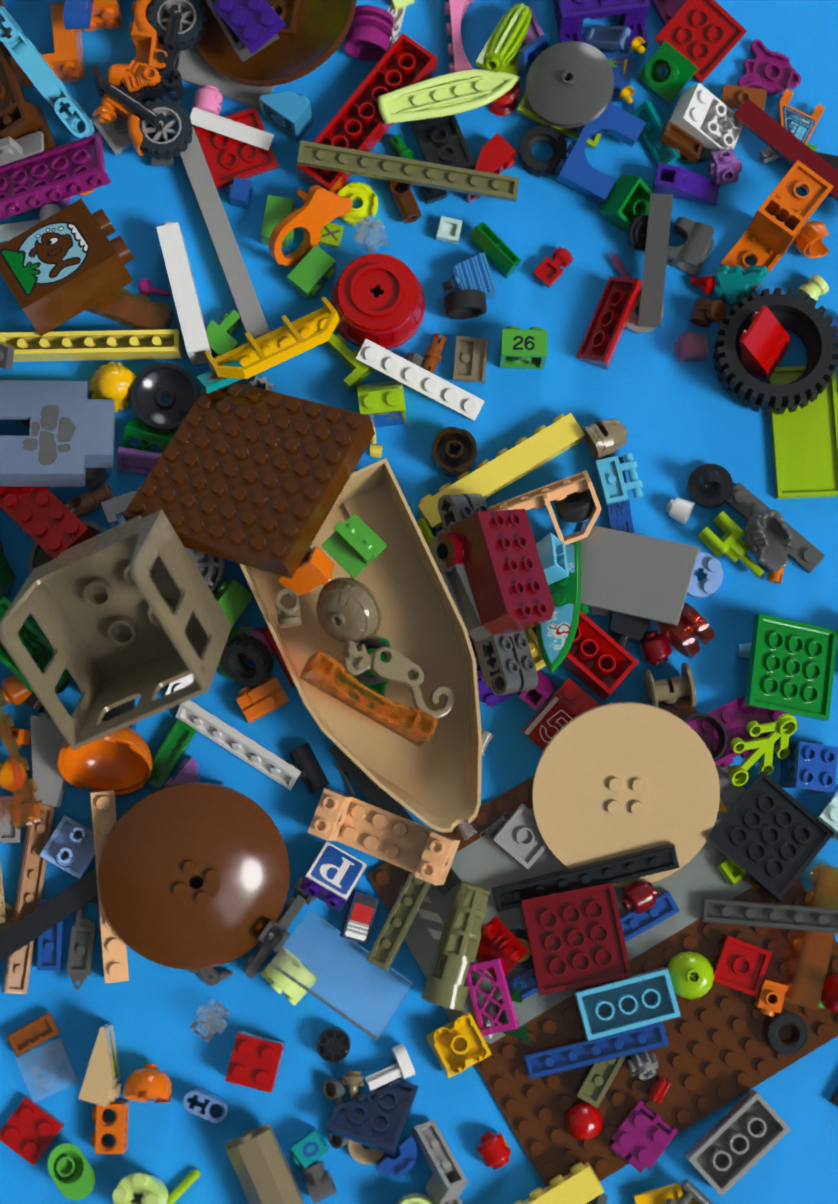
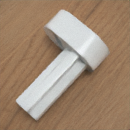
M403 1043L391 1048L396 1061L395 1064L365 1077L370 1091L397 1078L403 1077V1079L415 1075L414 1067Z

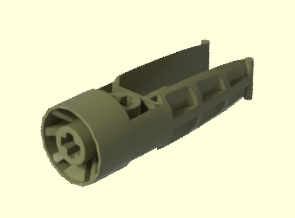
M460 882V888L456 893L438 943L437 951H440L435 972L434 975H427L421 999L443 1007L463 1011L469 986L465 985L464 982L470 962L474 963L477 955L490 891Z

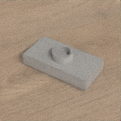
M0 796V843H22L23 796Z

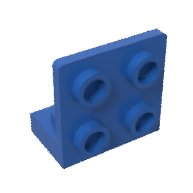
M789 741L788 748L790 749V754L787 758L782 759L780 786L782 788L834 793L838 748L803 741Z

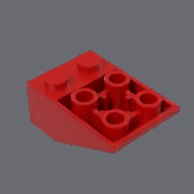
M763 304L760 311L754 313L751 319L752 324L748 330L745 329L742 332L739 342L741 344L742 361L745 370L768 382L790 347V336L769 308Z

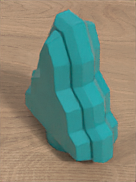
M727 264L717 267L718 282L714 283L715 291L721 300L726 298L731 307L734 304L738 306L740 299L750 295L753 286L760 284L768 275L767 267L761 265H753L748 268L740 265L730 267Z

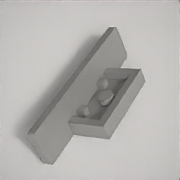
M38 131L15 140L10 136L0 139V166L43 152L44 134Z

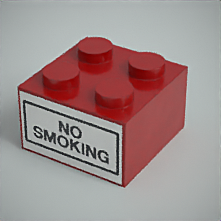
M239 1031L236 1036L225 1081L272 1093L285 1042Z

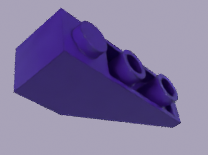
M658 163L652 192L653 194L673 195V198L716 206L720 184L716 185L715 181L684 168Z

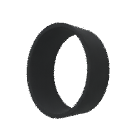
M696 713L685 718L683 721L686 723L692 720H704L716 729L719 737V746L712 758L714 761L719 759L727 746V733L723 724L716 717L706 713Z

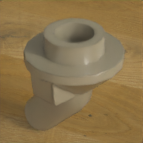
M347 1071V1075H342V1085H348L352 1101L359 1096L358 1086H364L365 1077H361V1072Z

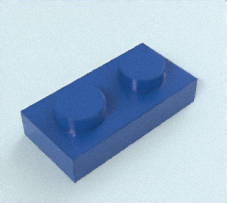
M541 35L517 51L519 73L527 74L534 60L550 47L549 36Z

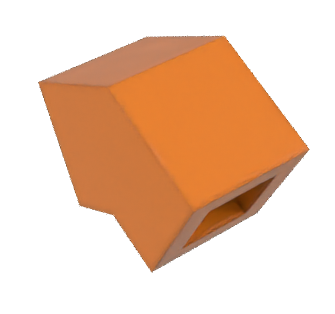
M10 728L7 742L31 746V731Z

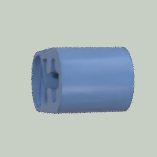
M200 1088L191 1089L183 1099V1106L186 1111L214 1123L222 1121L229 1111V1105L225 1099ZM194 1095H197L198 1101L201 1102L197 1103L196 1106L192 1105L193 1100L190 1099ZM207 1099H208V1100H210V1102L207 1104V1106H206V1108H205V1111H204V1110H202V1108L205 1106V1105H203V1104H204V1103L207 1101ZM213 1104L221 1105L223 1114L220 1116L214 1115L211 1112V1106Z

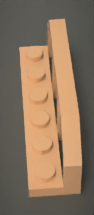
M587 470L488 507L489 511L529 510L531 508L539 509L546 504L558 538L565 545L587 538L602 510ZM589 487L595 503L590 517L583 530L563 537L550 501L563 500L567 495L574 492H584Z

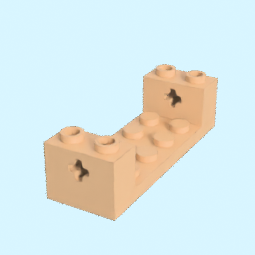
M324 788L308 829V833L322 839L338 841L415 873L414 877L435 886L445 883L461 841L366 801L329 788Z

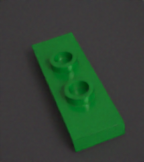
M176 719L152 759V773L150 779L146 781L157 789L163 788L197 733V730Z

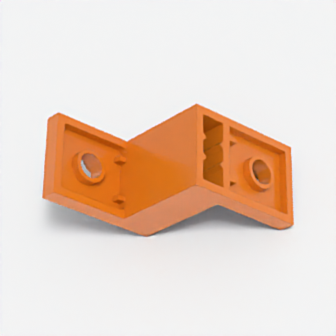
M94 0L90 28L66 30L64 25L63 9L65 2L50 4L55 53L41 55L61 81L77 82L80 79H86L81 31L92 32L96 29H116L124 26L123 16L117 0ZM12 57L11 65L20 85L27 87L35 86Z
M797 160L758 208L746 232L721 261L719 266L727 264L730 267L740 265L748 268L750 266L745 263V257L751 256L756 260L755 265L766 266L770 273L793 244L804 224L834 186ZM796 188H805L807 195L799 196L796 193ZM760 284L753 286L752 291L754 292Z

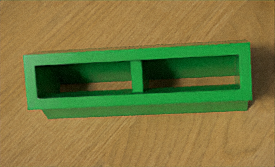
M484 222L475 226L469 235V241L481 253L485 252L486 258L506 279L516 271L521 259Z

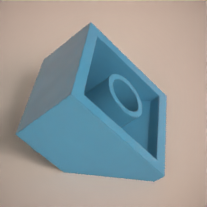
M293 91L261 95L259 98L262 118L296 142L313 123L310 101L302 94L298 95Z

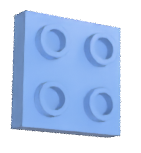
M64 815L39 856L80 880L94 858L93 831Z

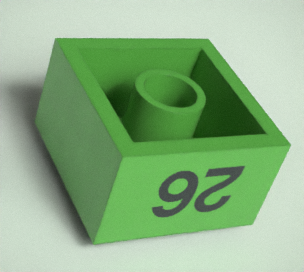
M509 326L506 329H502L499 368L544 369L547 358V330H542L540 327H530L529 330L520 329L517 326Z

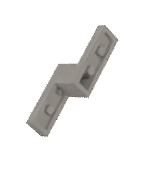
M432 1120L415 1126L411 1132L434 1173L425 1187L433 1204H463L459 1196L468 1181L437 1124Z

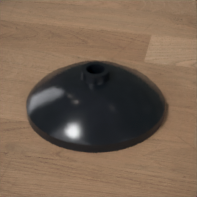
M156 363L143 369L135 378L130 394L132 407L139 419L148 426L161 430L179 427L199 397L196 382L190 373L172 363ZM163 396L169 397L167 403L161 401Z

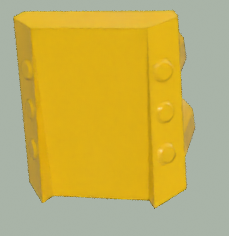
M470 1012L426 1035L427 1042L447 1078L463 1072L468 1067L492 1055Z

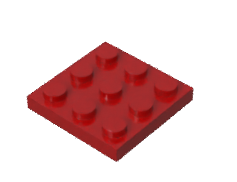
M687 0L654 39L660 45L667 41L695 64L699 69L694 77L702 83L745 35L747 30L715 0Z
M256 107L224 117L265 131ZM201 127L194 128L217 190L233 184L235 177L249 179L278 168L271 145L269 150H265Z

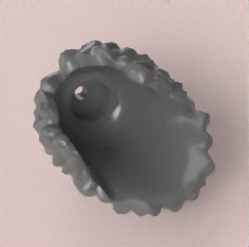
M777 510L758 511V513L749 517L746 522L744 537L747 547L752 550V553L757 557V561L762 566L767 567L768 570L778 571L782 567L787 566V554L790 552L787 547L792 541L791 531L787 528L783 516Z

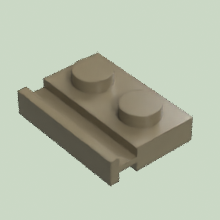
M456 336L453 381L481 382L485 384L489 338L479 339L478 337Z

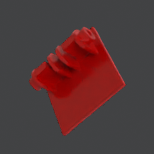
M495 916L481 928L482 934L476 959L482 962L500 958L504 975L506 976L529 950ZM494 967L488 968L487 971L497 980Z

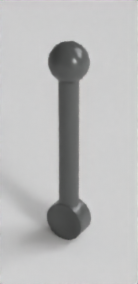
M337 761L336 768L340 770L350 795L356 797L345 770Z

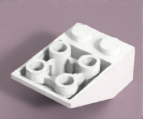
M700 83L682 91L670 118V122L702 142L703 147L712 151L734 149L743 125L733 118L735 112Z

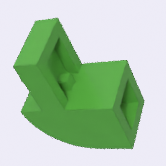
M235 310L230 314L226 313L220 320V325L212 320L207 327L211 351L216 357L239 347V343L230 336L242 323L241 315Z

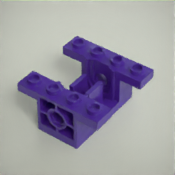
M553 0L560 43L568 41L583 42L581 30L583 21L586 18L594 20L621 14L619 25L628 26L631 30L626 45L632 43L635 37L640 36L645 40V43L640 45L643 47L648 46L645 21L650 6L649 0Z

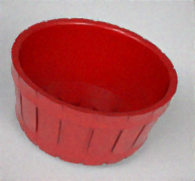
M368 254L352 261L338 278L331 297V304L336 309L340 319L337 324V330L345 339H348V342L359 348L362 346L365 338L387 350L403 345L418 331L425 313L424 294L418 279L404 262L387 254ZM376 286H380V290L384 291L383 294H379L378 298H375L374 293L370 292Z

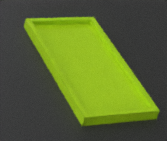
M806 366L777 367L770 377L768 384H789L801 376ZM835 369L822 394L819 393L817 399L813 402L809 400L806 407L801 409L798 405L796 411L791 413L786 408L783 414L778 415L777 409H773L770 414L776 499L838 497V395Z

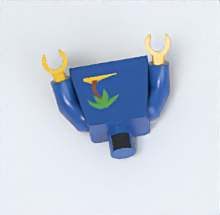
M640 36L635 37L632 43L625 46L624 50L613 49L603 53L610 62L614 75V92L611 103L626 102L631 104L633 102L630 95H635L636 92L630 86L636 58L634 53L635 51L639 54L645 52V48L640 45L644 44L645 40Z

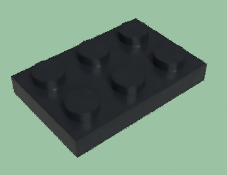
M455 115L431 118L412 124V130L425 162L471 170L475 169L474 160Z

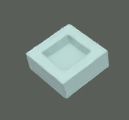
M441 216L436 240L458 244L463 221Z

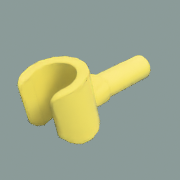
M375 432L370 441V456L381 458L383 445L376 444Z

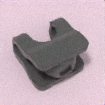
M678 217L674 223V230L678 235L684 237L686 242L678 247L668 245L667 264L690 276H696L699 274L714 245V240L712 239L714 229L707 224Z

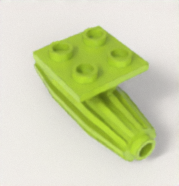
M517 3L501 17L475 62L476 66L489 69L491 72L504 71L514 75L519 74L517 51L521 49L520 46L527 35L532 17V12L528 6H525L523 3Z

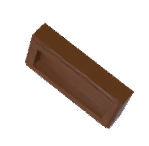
M670 121L664 124L659 140L695 163L700 157L703 143Z

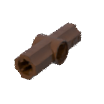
M385 180L390 190L391 198L395 201L404 224H410L422 217L410 189V184ZM398 187H402L405 189V191L399 193L396 192L395 189Z

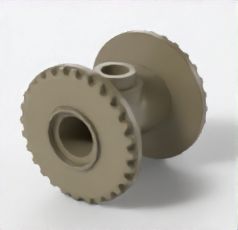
M687 663L681 664V676L669 679L654 680L649 669L644 671V688L649 705L658 707L659 701H664L666 704H674L678 698L686 697L690 708L696 706L695 683Z

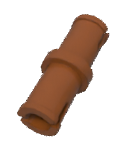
M437 333L433 334L429 349L425 351V360L422 365L423 369L433 374L437 363L441 361V352L447 340L443 335L439 339L441 334Z

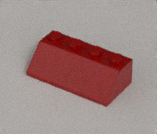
M580 611L575 638L562 664L602 700H605L639 661Z

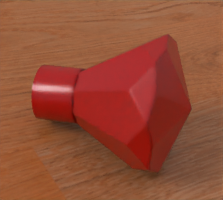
M693 275L690 284L697 286L705 296H708L714 288L715 276L699 278Z

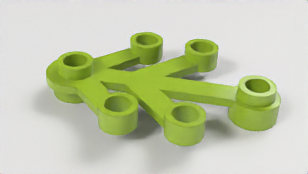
M783 714L775 722L759 724L757 721H751L747 724L746 730L752 737H757L761 733L771 732L767 737L746 741L737 737L731 741L730 747L737 754L745 750L755 749L739 766L734 765L728 770V778L733 785L742 786L748 781L749 774L747 770L762 755L763 760L758 764V770L770 775L774 770L772 765L773 749L779 759H785L789 756V736L797 730V720L792 714ZM779 738V744L774 748V743Z

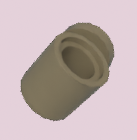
M289 588L280 590L275 599L278 626L280 628H289L302 625L298 594ZM285 597H290L294 600V604L291 607H284L281 604V600Z

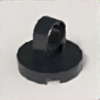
M717 464L699 466L691 473L688 479L690 498L703 508L714 509L722 506L733 491V481L730 473L724 467Z

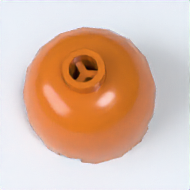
M144 1064L143 1069H136L128 1076L123 1097L137 1102L147 1103L146 1101H156L155 1103H169L172 1092L170 1078L165 1072L158 1070V1065Z

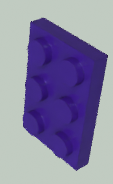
M218 0L212 5L214 10L251 54L286 26L282 18L266 0Z

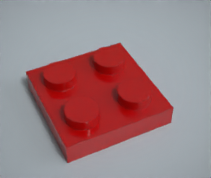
M726 935L713 972V981L757 997L772 952Z
M26 1096L0 1131V1141L34 1166L65 1124Z

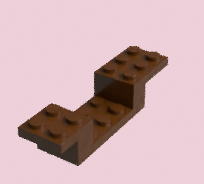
M0 0V6L4 7L2 0ZM0 41V139L10 136L15 140L41 131L44 134V151L50 150L55 147V143L43 110L39 106L25 102L9 59L11 54L3 42Z

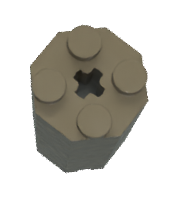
M269 1122L256 1129L254 1127L243 1132V1136L239 1139L237 1137L225 1143L226 1151L249 1204H305Z

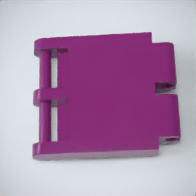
M641 1099L638 1100L612 1134L611 1138L614 1141L610 1145V1148L623 1159L628 1153H631L627 1162L640 1173L645 1167L649 1169L652 1167L678 1132V1129L675 1127L671 1128L660 1119L661 1115L658 1113L654 1114L643 1105L644 1102ZM642 1109V1110H643L644 1112H646L650 1117H652V1119L650 1120L647 1116H645V1115H644L641 1111H639V1110ZM659 1123V1124H660L661 1126H663L667 1131H669V1133L667 1134L664 1130H662V1129H661L658 1125H656V1124Z

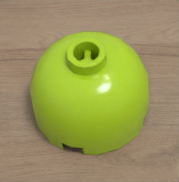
M687 951L677 954L670 960L667 969L675 994L689 1000L697 999L707 994L712 987L714 974L711 964L704 956Z

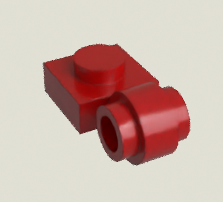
M558 247L552 255L554 261L547 256L533 271L532 275L549 289L564 273L561 267L567 268L573 261L572 253L566 248Z

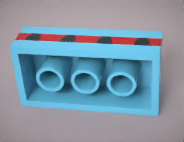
M664 967L636 974L632 977L573 991L585 1038L588 1041L681 1016L669 971Z

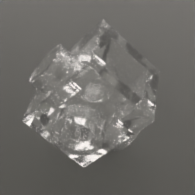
M371 215L368 218L363 217L356 222L353 238L359 247L363 246L368 254L374 253L387 244L386 228L380 219L376 220Z
M212 998L207 1005L202 1003L194 1015L197 1018L189 1029L209 1043L216 1033L221 1035L229 1023L226 1019L231 1012Z

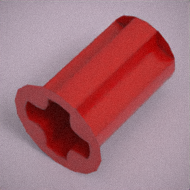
M657 1074L658 1078L648 1098L661 1104L666 1092L673 1083Z

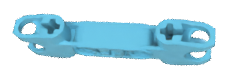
M0 6V41L3 42L11 56L45 100L54 108L56 114L69 131L79 138L90 136L95 132L92 120L80 104L70 95L66 86L32 42L23 34L22 29L8 11ZM65 104H70L68 108L70 112H65ZM81 120L86 125L85 131L82 133L77 129V124Z

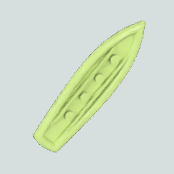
M489 69L458 71L430 78L378 97V108L386 124L459 114L482 107L500 98L520 80V77L504 71L491 72Z

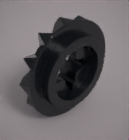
M638 215L637 218H632V224L628 226L630 229V233L627 234L630 238L628 244L632 245L634 250L644 251L646 248L649 217L647 215ZM639 229L644 236H640L638 233Z

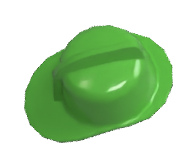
M63 1143L51 1151L47 1160V1169L59 1191L71 1200H81L87 1197L94 1188L95 1174L82 1151L71 1143Z

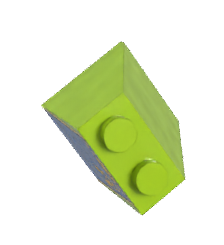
M388 381L357 385L360 414L368 415L372 426L384 427L406 424L404 390L401 382Z

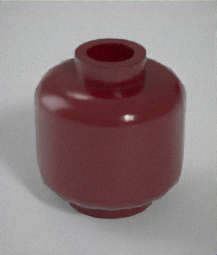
M656 630L645 633L644 639L639 642L644 661L651 663L652 666L667 662L669 660L668 657L672 654L666 634L657 633Z
M640 879L623 888L621 902L627 911L631 910L635 914H641L655 905V899L658 896L655 888L649 881L645 882Z

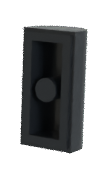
M309 743L288 753L295 768L301 771L300 777L310 795L330 784Z

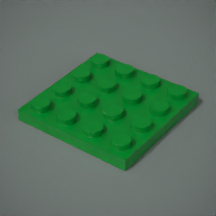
M755 614L744 705L829 721L838 631L765 614Z

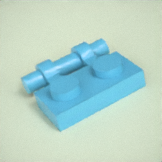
M632 453L623 455L625 463L622 464L619 462L618 455L595 461L606 505L627 501L629 499L627 491H633L635 499L643 497L641 489L643 484L638 478L636 470L638 465L634 461ZM622 472H628L629 483H625Z

